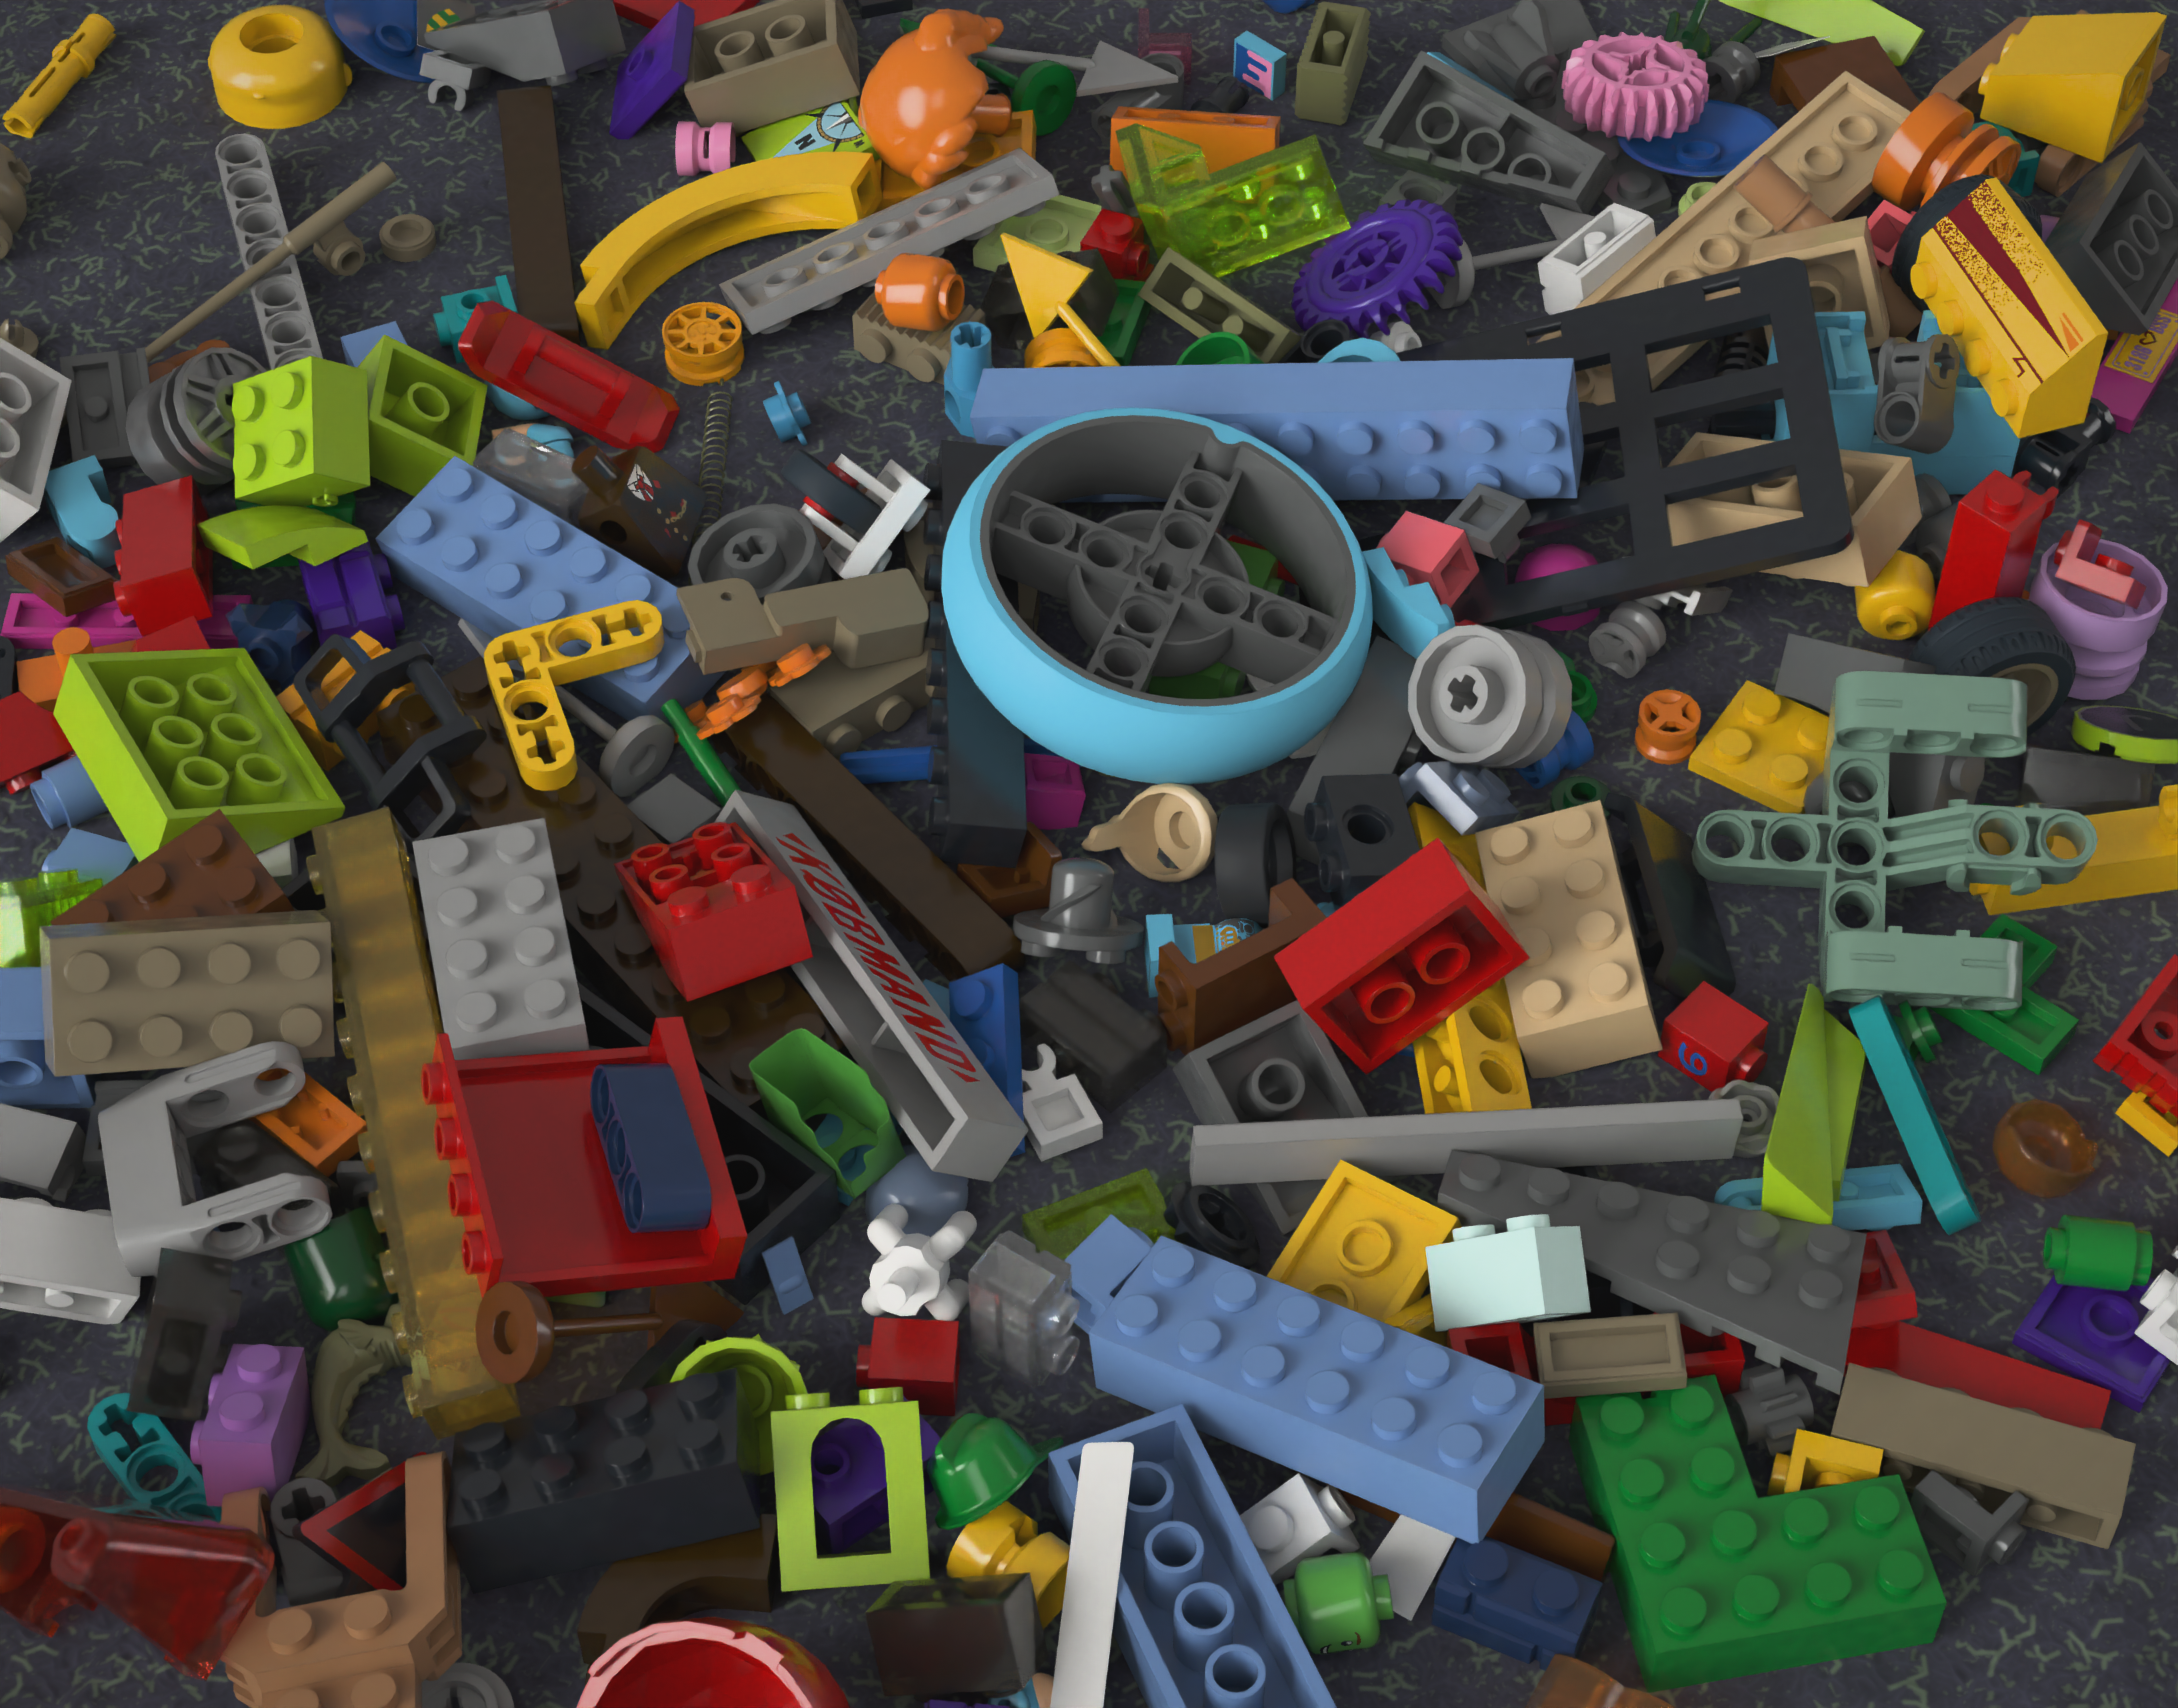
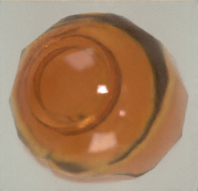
M2039 1099L2014 1103L2004 1113L1995 1127L1992 1150L1999 1171L2020 1191L2044 1199L2063 1197L2080 1187L2096 1171L2092 1165L2099 1149L2098 1144L2085 1139V1134L2079 1122L2058 1104ZM2049 1158L2051 1161L2050 1167L2044 1164Z

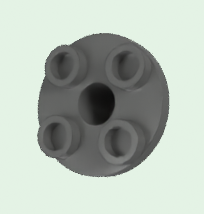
M1084 857L1067 858L1055 863L1052 868L1049 909L1020 912L1014 916L1013 922L1014 935L1022 939L1021 952L1024 954L1038 957H1054L1060 955V948L1086 951L1087 960L1104 964L1125 962L1126 951L1142 945L1144 927L1132 919L1115 915L1111 907L1114 882L1113 869L1102 861Z

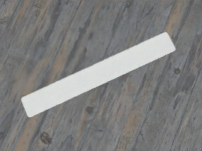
M1130 1442L1087 1443L1082 1449L1050 1708H1103L1134 1455V1445Z

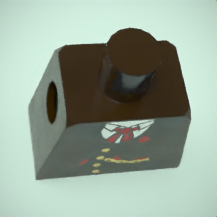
M595 445L581 452L571 467L572 473L589 488L577 517L580 528L584 533L665 581L677 576L708 495L646 447L636 446L612 458H609Z

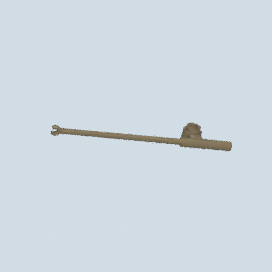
M381 162L283 237L282 244L145 347L147 363L291 254L299 255L310 245L314 246L313 253L318 258L317 261L330 273L343 276L356 273L362 267L365 260L363 243L346 227L343 220L397 180L391 168L385 162ZM66 408L64 409L60 429L68 424Z

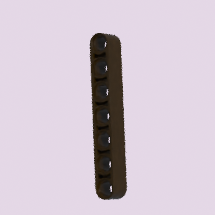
M551 85L497 90L518 312L521 316L581 346L574 303L575 289Z
M763 693L760 696L762 701L757 704V708L752 713L734 722L722 732L711 735V740L720 755L726 752L738 763L734 768L757 791L763 788L774 800L795 806L834 862H838L851 875L847 880L870 903L877 901L889 913L885 918L909 942L916 939L929 952L924 957L949 981L961 979L1001 963L1014 971L1024 966L1026 959L1025 954L1021 952V943L1008 924L768 693Z

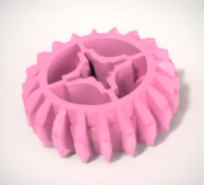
M1620 32L1617 37H1610L1604 34L1600 35L1598 41H1584L1582 47L1572 50L1571 57L1567 60L1566 70L1563 71L1561 86L1564 89L1565 110L1573 114V121L1579 124H1587L1588 131L1595 132L1601 130L1606 132L1607 138L1617 135L1626 137L1628 141L1632 138H1643L1647 142H1650L1652 137L1655 136L1669 139L1672 137L1673 132H1688L1690 125L1699 123L1700 115L1704 111V104L1708 101L1709 93L1706 62L1697 58L1696 51L1683 49V45L1679 41H1664L1662 35L1652 38L1644 36L1642 32L1638 36L1627 35L1624 32Z

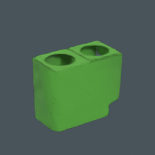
M800 1028L786 1034L750 1062L749 1068L769 1122L836 1171L837 1186L853 1199L877 1182L906 1157L887 1104L871 1085L866 1071L808 1030ZM818 1114H832L842 1121L843 1131L837 1141L821 1149L814 1132L804 1121ZM858 1146H874L875 1148L864 1153L865 1171L853 1181L845 1179L838 1168V1163L842 1156Z

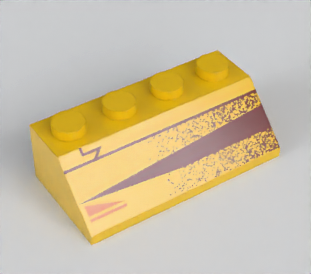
M1997 177L1986 179L1921 237L1916 264L1912 266L1910 274L1914 293L1918 298L1924 299L1936 317L1942 334H1948L1954 339L1958 351L1964 358L1967 371L1971 376L1977 377L1990 396L1995 412L2000 417L2005 418L2018 439L2084 423L2108 331Z

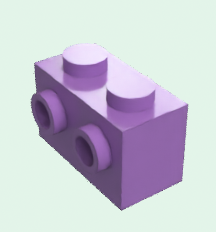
M233 1344L223 1373L215 1372L212 1376L208 1396L209 1411L205 1421L197 1420L195 1422L191 1435V1460L193 1464L202 1466L207 1506L222 1507V1499L225 1493L261 1486L266 1489L272 1503L275 1494L283 1485L289 1482L307 1429L311 1411L304 1347Z

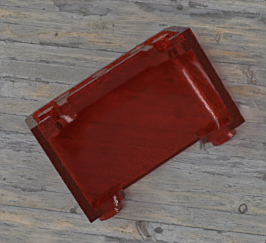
M0 1484V1609L22 1626L39 1635L53 1638L60 1625L52 1618L63 1609L79 1604L84 1609L94 1612L100 1603L165 1653L164 1660L180 1673L207 1681L266 1584L274 1566L275 1555L272 1547L252 1530L242 1525L117 1496Z

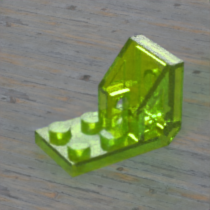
M1137 123L1115 131L1135 206L1159 260L1169 247L1219 278L1351 229L1316 134L1211 173L1200 145Z

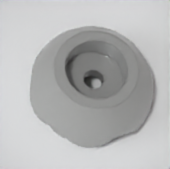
M1740 1079L1731 1081L1723 1088L1715 1089L1708 1100L1739 1099L1743 1119L1749 1121L1742 1122L1733 1156L1754 1158L1764 1155L1779 1101L1777 1093L1769 1086Z

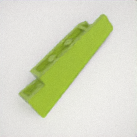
M1718 0L1728 6L1817 38L1828 37L1822 40L1833 44L1875 36L1894 66H1902L1907 62L1925 33V30L1872 0Z
M1808 984L1765 1152L1761 1211L1820 1225H1832L1833 1201H1840L1865 1073L1866 1053L1860 1040L1824 1009V997L1813 984Z

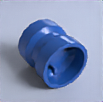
M1572 710L1563 737L1549 754L1525 768L1514 769L1534 789H1540L1557 780L1563 768L1575 770L1590 762L1594 756V745L1586 724Z

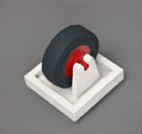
M798 448L792 453L780 472L789 483L806 495L803 499L805 504L800 509V512L812 524L833 538L823 553L829 565L844 579L882 572L892 555V551L888 547L902 529L908 532L919 522L928 506V502L924 498L930 489L892 459L889 460L879 476L875 478L842 453L835 463L831 461L826 466L805 450ZM860 483L868 488L865 494L857 489ZM835 517L843 522L841 527L833 522Z

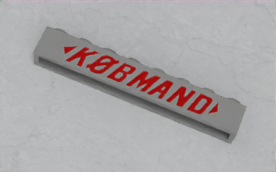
M735 790L715 822H725L728 824L736 822L796 888L813 957L790 965L858 1065L866 1071L870 1082L883 1097L887 1107L930 1169L935 1172L993 1182L1029 1129L795 806Z

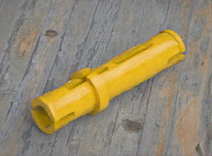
M89 14L73 36L68 40L60 41L52 51L53 58L51 62L29 85L19 100L3 115V120H6L3 124L10 133L32 138L40 125L65 98L74 84L81 77L87 78L95 69V59L116 37V34L113 33L115 29L110 21L99 14Z

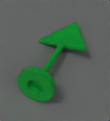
M903 18L900 20V26L905 34L918 29L920 23ZM988 44V45H987V46L997 47V45H993V44ZM978 58L976 68L983 71L985 76L1013 89L1011 94L1012 112L1033 110L1037 136L1050 134L1064 123L1072 110L1076 97L1074 75L1065 65L1051 60H1042L1033 63L1022 72L1020 77H1017Z

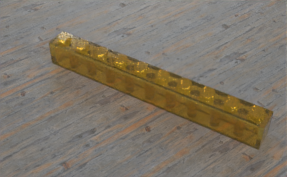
M386 807L311 828L316 855L306 857V863L316 894H324L326 908L317 911L331 922V948L334 947L336 962L332 963L333 997L337 1004L344 1002L347 1017L337 1020V1031L346 1058L348 1060L354 1058L357 1074L347 1077V1085L357 1116L365 1115L368 1132L358 1134V1145L365 1169L369 1175L376 1173L379 1188L378 1191L369 1193V1204L375 1226L380 1234L387 1232L390 1247L389 1251L380 1253L381 1269L390 1294L398 1292L401 1312L391 1314L392 1329L401 1355H410L413 1374L403 1376L402 1378L404 1394L412 1417L424 1416L437 1440L455 1435V1432L472 1429L482 1423H498L521 1416L515 1383L503 1384L491 1377L482 1364L476 1345L475 1323L482 1297L477 1276L467 1275L464 1270L461 1251L462 1235L465 1232L462 1217H453L450 1212L448 1179L452 1173L449 1160L440 1161L437 1157L434 1126L438 1115L435 1105L425 1104L421 1088L422 1066L424 1063H432L437 1034L444 1033L406 843L390 808Z

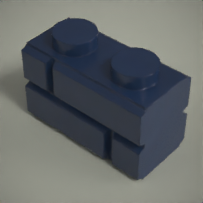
M1487 1536L1479 1544L1476 1542L1472 1544L1457 1538L1436 1585L1435 1605L1433 1607L1431 1624L1527 1664L1537 1660L1539 1661L1540 1669L1570 1680L1595 1622L1603 1583Z

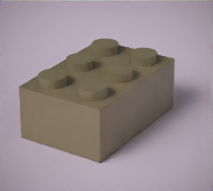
M775 0L695 26L693 28L688 79L684 83V93L700 126L712 127L716 122H733L735 136L739 137L751 129L842 100L847 101L851 97L860 95L857 31L843 0Z

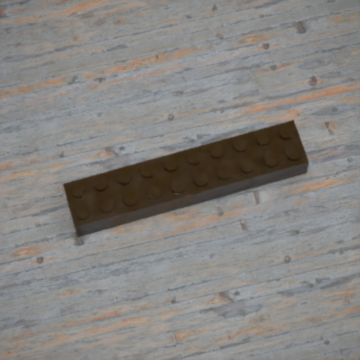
M481 655L441 677V680L466 715L476 717L487 733L486 740L475 752L451 764H447L471 806L469 819L455 834L545 818L573 963L619 1013L649 1035L652 1034L656 1018L682 1016L698 1070L768 1122L769 1120L749 1064L755 1057L786 1034L796 1029H806L854 1062V1057L816 1002L783 968L687 1002L668 978L614 868L615 863L631 858V854L638 848L662 842L577 754L578 770L575 778L567 786L553 791H541L525 783L521 777L488 683L485 661ZM418 690L376 713L385 759L392 766L418 738L443 726ZM528 703L519 706L514 712L516 717L523 720H534L541 717ZM547 739L537 742L538 755L544 764L555 762L556 760L552 758L549 751ZM430 781L418 795L438 816L442 811L443 802Z

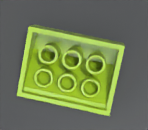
M245 648L70 654L53 715L139 862L218 809L222 811L254 854L343 816L345 805Z

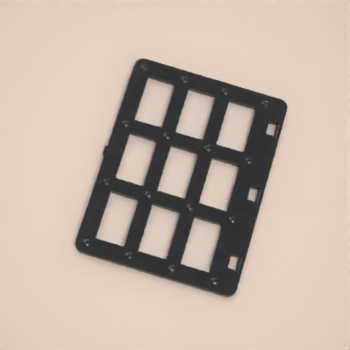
M1779 258L1396 353L1400 361L1574 358L1575 372L1611 363L1616 402L1580 410L1583 443L1585 446L1620 437L1625 477L1581 487L1578 489L1577 498H1534L1525 500L1531 514V519L1518 532L1517 536L1519 539L1630 514L1635 555L1508 584L1506 563L1499 562L1498 557L1494 559L1473 551L1480 571L1469 584L1470 593L1460 595L1450 608L1454 621L1458 623L1467 619L1483 626L1503 630L1560 616H1571L1588 612L1591 609L1833 555L1846 549L1854 538L1852 517L1806 265L1797 258ZM1740 287V293L1706 300L1705 295ZM1772 324L1778 363L1652 393L1647 354ZM1561 331L1562 337L1530 344L1528 338ZM1784 398L1790 432L1789 439L1666 468L1662 467L1657 428ZM1797 475L1804 517L1673 546L1668 504ZM1333 500V501H1334V503L1337 505V507H1338L1339 510H1340V504H1341V503H1345V502H1349V501H1354V500ZM1385 534L1357 540L1361 551L1376 549ZM1299 587L1300 604L1311 608ZM1373 620L1369 650L1377 636L1393 642Z

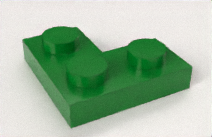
M2002 913L1981 935V938L2023 941L2022 1006L2017 1009L2004 1011L1928 1008L2039 1076L2073 1038L2079 1019L2029 990L2053 963L2058 946Z

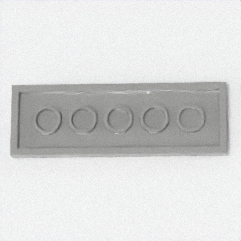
M1017 148L719 284V287L728 306L738 315L740 321L752 335L758 332L762 334L773 333L789 325L792 320L791 317L810 308L812 310L829 308L843 298V293L861 285L864 287L875 286L879 273L882 270H887L892 259L901 253L939 257L944 253V247L961 239L976 240L982 238L995 229L996 223L1012 216L1026 217L1035 214L1045 207V201L1060 194L1053 175L1025 151Z

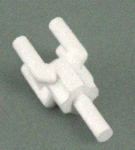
M899 1204L886 1206L869 1224L867 1229L869 1240L882 1255L873 1264L869 1277L870 1287L862 1297L863 1309L873 1316L882 1315L886 1311L899 1316L916 1315L924 1305L936 1320L954 1321L969 1301L971 1288L967 1282L961 1279H953L948 1282L950 1275L949 1259L963 1248L975 1232L977 1227L975 1217L968 1211H958L951 1216L939 1231L929 1237L920 1233L905 1234L902 1229L908 1222L906 1209Z

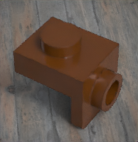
M1028 821L1026 835L1016 868L958 864L956 875L1000 918H1006L1023 911L1049 907L1052 868L1055 863L1062 860V853L1032 821Z

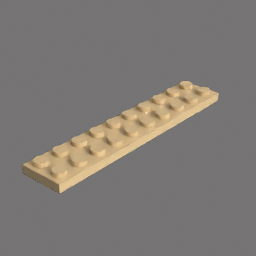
M1843 72L1574 309L1750 266L1749 256L1753 240L1785 234L1782 230L1776 233L1772 229L1773 225L1733 188L1742 175L1764 154L1805 192L1809 191L1813 195L1810 199L1812 203L1835 222L1842 221L1874 192L1871 182L1877 163L1894 133L1911 112L1849 72ZM1740 287L1705 295L1706 300L1740 293ZM1561 331L1545 334L1537 342L1562 337ZM1708 340L1647 354L1652 391ZM1611 363L1575 372L1579 402L1594 403L1597 406L1616 402Z

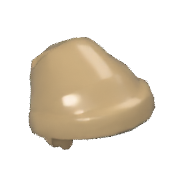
M1179 783L1152 785L1137 795L1120 815H1114L1108 822L1094 826L1081 845L1083 849L1094 852L1118 847L1130 865L1147 878L1160 882H1181L1197 876L1209 866L1214 858L1218 825L1217 815L1208 799L1193 786ZM1159 848L1179 869L1166 868L1157 858Z

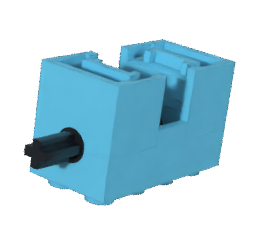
M1923 310L1917 342L1927 341L1932 335L1942 334L1937 319L1931 310ZM1865 311L1815 312L1839 449L1911 457L1914 475L1926 473L1934 476L1943 485L1948 495L1968 494L1995 469L2011 478L2021 438L2018 439L2005 418L2000 417L1995 412L1990 396L1977 377L1969 374L1961 354L1955 389L1954 429L1947 445L1936 453L1924 454L1887 444L1878 437L1874 429L1878 382L1874 381L1864 335ZM1773 332L1767 365L1778 363ZM1934 363L1935 365H1938L1939 367L1942 366L1941 363ZM1784 398L1711 415L1712 434H1761L1762 440L1780 441L1790 438Z

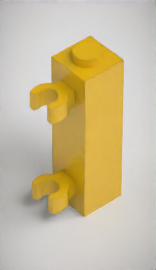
M2178 784L2164 786L2161 789L2159 806L2085 815L2096 829L2098 841L2094 854L2079 876L2074 880L2057 885L2041 884L2039 890L2026 895H2010V885L1970 883L1969 892L1972 895H1981L1988 914L1997 915L2178 890ZM1986 832L1979 835L1981 846L1990 854L2000 856L2011 852L2009 843L2000 834ZM2051 836L2046 839L2048 849L2056 857L2062 859L2077 857L2075 846L2067 838Z

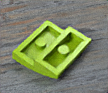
M269 505L241 509L197 524L206 547L251 569H256L286 554L317 566L368 542L364 530L315 508L296 505Z

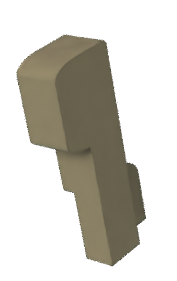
M907 568L765 595L763 605L753 586L748 581L740 578L723 579L681 587L676 590V596L690 624V630H686L685 642L694 662L699 664L703 675L778 661L782 656L805 643H808L812 650L826 644L830 650H834L840 661L851 669L921 656L924 651L929 610L915 579Z

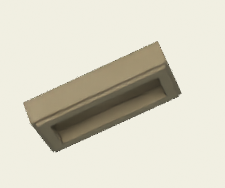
M1678 1312L1533 1323L1539 1384L1544 1385V1399L1686 1388L1687 1372Z

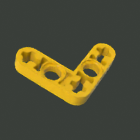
M639 600L625 601L509 632L494 638L487 645L484 652V661L488 683L521 777L527 785L541 791L558 790L567 786L575 778L578 770L574 740L554 687L644 663L655 658L662 651L665 643L662 616L655 606ZM638 627L642 635L633 636L628 629ZM608 634L610 645L603 646L601 635ZM579 639L591 644V648L580 656H565L558 651L564 643L570 640ZM508 661H518L519 665L523 667L525 680L514 683ZM525 703H541L548 708L541 717L534 720H523L514 715L515 710ZM547 739L549 751L552 758L556 760L555 762L544 764L538 755L537 742Z

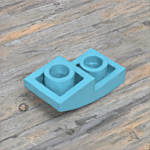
M1384 547L1363 551L1362 554L1367 565L1371 585L1373 620L1393 642L1417 659L1433 638L1455 626L1452 611L1447 604L1440 605L1429 582L1410 586L1404 570H1395Z

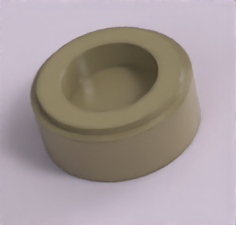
M415 214L396 216L387 221L379 232L383 253L390 259L400 262L417 261L428 256L435 249L437 242L432 222L423 216Z

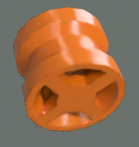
M1659 690L1647 695L1640 703L1639 725L1636 728L1634 741L1637 750L1646 759L1659 764L1671 765L1681 763L1690 758L1696 748V732L1700 726L1701 710L1698 703L1689 695L1676 690Z

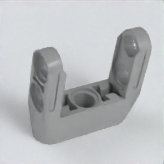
M279 1041L261 1043L235 1053L162 1075L99 1112L98 1124L113 1228L122 1260L132 1277L209 1270L310 1237L322 1231L329 1224L332 1211L327 1186L321 1180L312 1176L282 1173L196 1201L186 1138L286 1106L303 1089L306 1082L301 1052L294 1045ZM280 1068L290 1071L286 1076L276 1080L265 1081L257 1078L261 1073L270 1069ZM207 1090H217L224 1093L221 1097L212 1101L195 1102L190 1100L194 1095ZM301 1199L314 1201L310 1206L298 1210H285L281 1208L291 1201ZM225 1223H246L242 1228L233 1231L216 1232L213 1230L215 1227Z

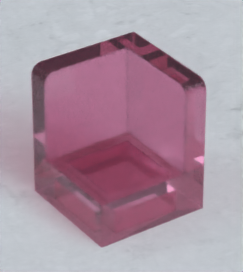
M1139 8L1138 58L1141 59L1154 53H1168L1176 56L1184 65V85H1191L1192 33H1149V8Z

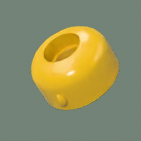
M262 6L245 11L234 17L218 32L212 42L208 58V66L211 71L219 106L224 113L235 121L251 127L285 129L315 121L331 112L342 101L348 86L352 83L351 67L345 62L341 40L332 29L330 23L315 12L298 6Z

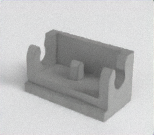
M0 1103V1181L36 1189L41 1194L52 1196L54 1200L65 1202L84 1169L82 1160L86 1142L85 1133L77 1122Z

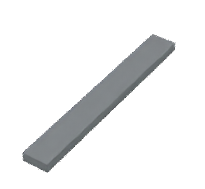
M1714 1099L1193 1126L1189 1169L1192 1186L1328 1179L1340 1159L1375 1177L1445 1173L1451 1150L1471 1154H1485L1495 1159L1540 1168L1731 1159L1743 1122V1115L1739 1099Z

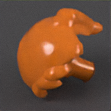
M938 9L933 14L925 16L918 29L901 36L893 42L880 57L878 63L873 67L866 79L858 109V124L865 130L871 145L885 164L895 173L905 178L913 179L924 190L941 184L943 173L957 168L966 160L968 152L963 150V148L970 142L974 133L990 134L998 138L1002 137L1010 127L1012 120L1010 100L1003 93L996 95L985 94L989 90L985 73L968 60V56L971 54L987 51V45L992 44L1000 37L1004 30L1001 19L982 17L961 9Z

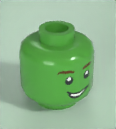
M1360 1552L1305 1558L1297 1564L1295 1578L1284 1580L1286 1609L1301 1638H1303L1305 1646L1314 1654L1323 1655L1374 1647L1380 1637V1621L1394 1619L1388 1574L1373 1576L1370 1561Z

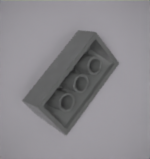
M2141 142L2087 174L2044 243L2106 329L2138 336L2148 331L2178 278V190Z

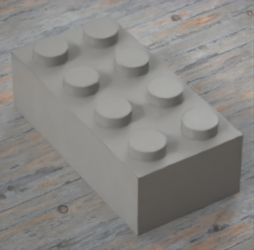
M545 818L412 842L444 1033L449 1035L454 1059L463 1060L590 1050Z

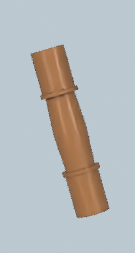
M1766 154L1760 157L1733 187L1773 225L1772 229L1776 233L1780 230L1784 233H1790L1836 223L1810 201L1813 195L1809 191L1805 192ZM1877 264L1890 321L1889 337L1905 338L1921 322L1923 313L1915 307L1912 301L1903 293L1901 287L1895 283L1892 274L1889 272L1890 268L1887 265L1880 268Z

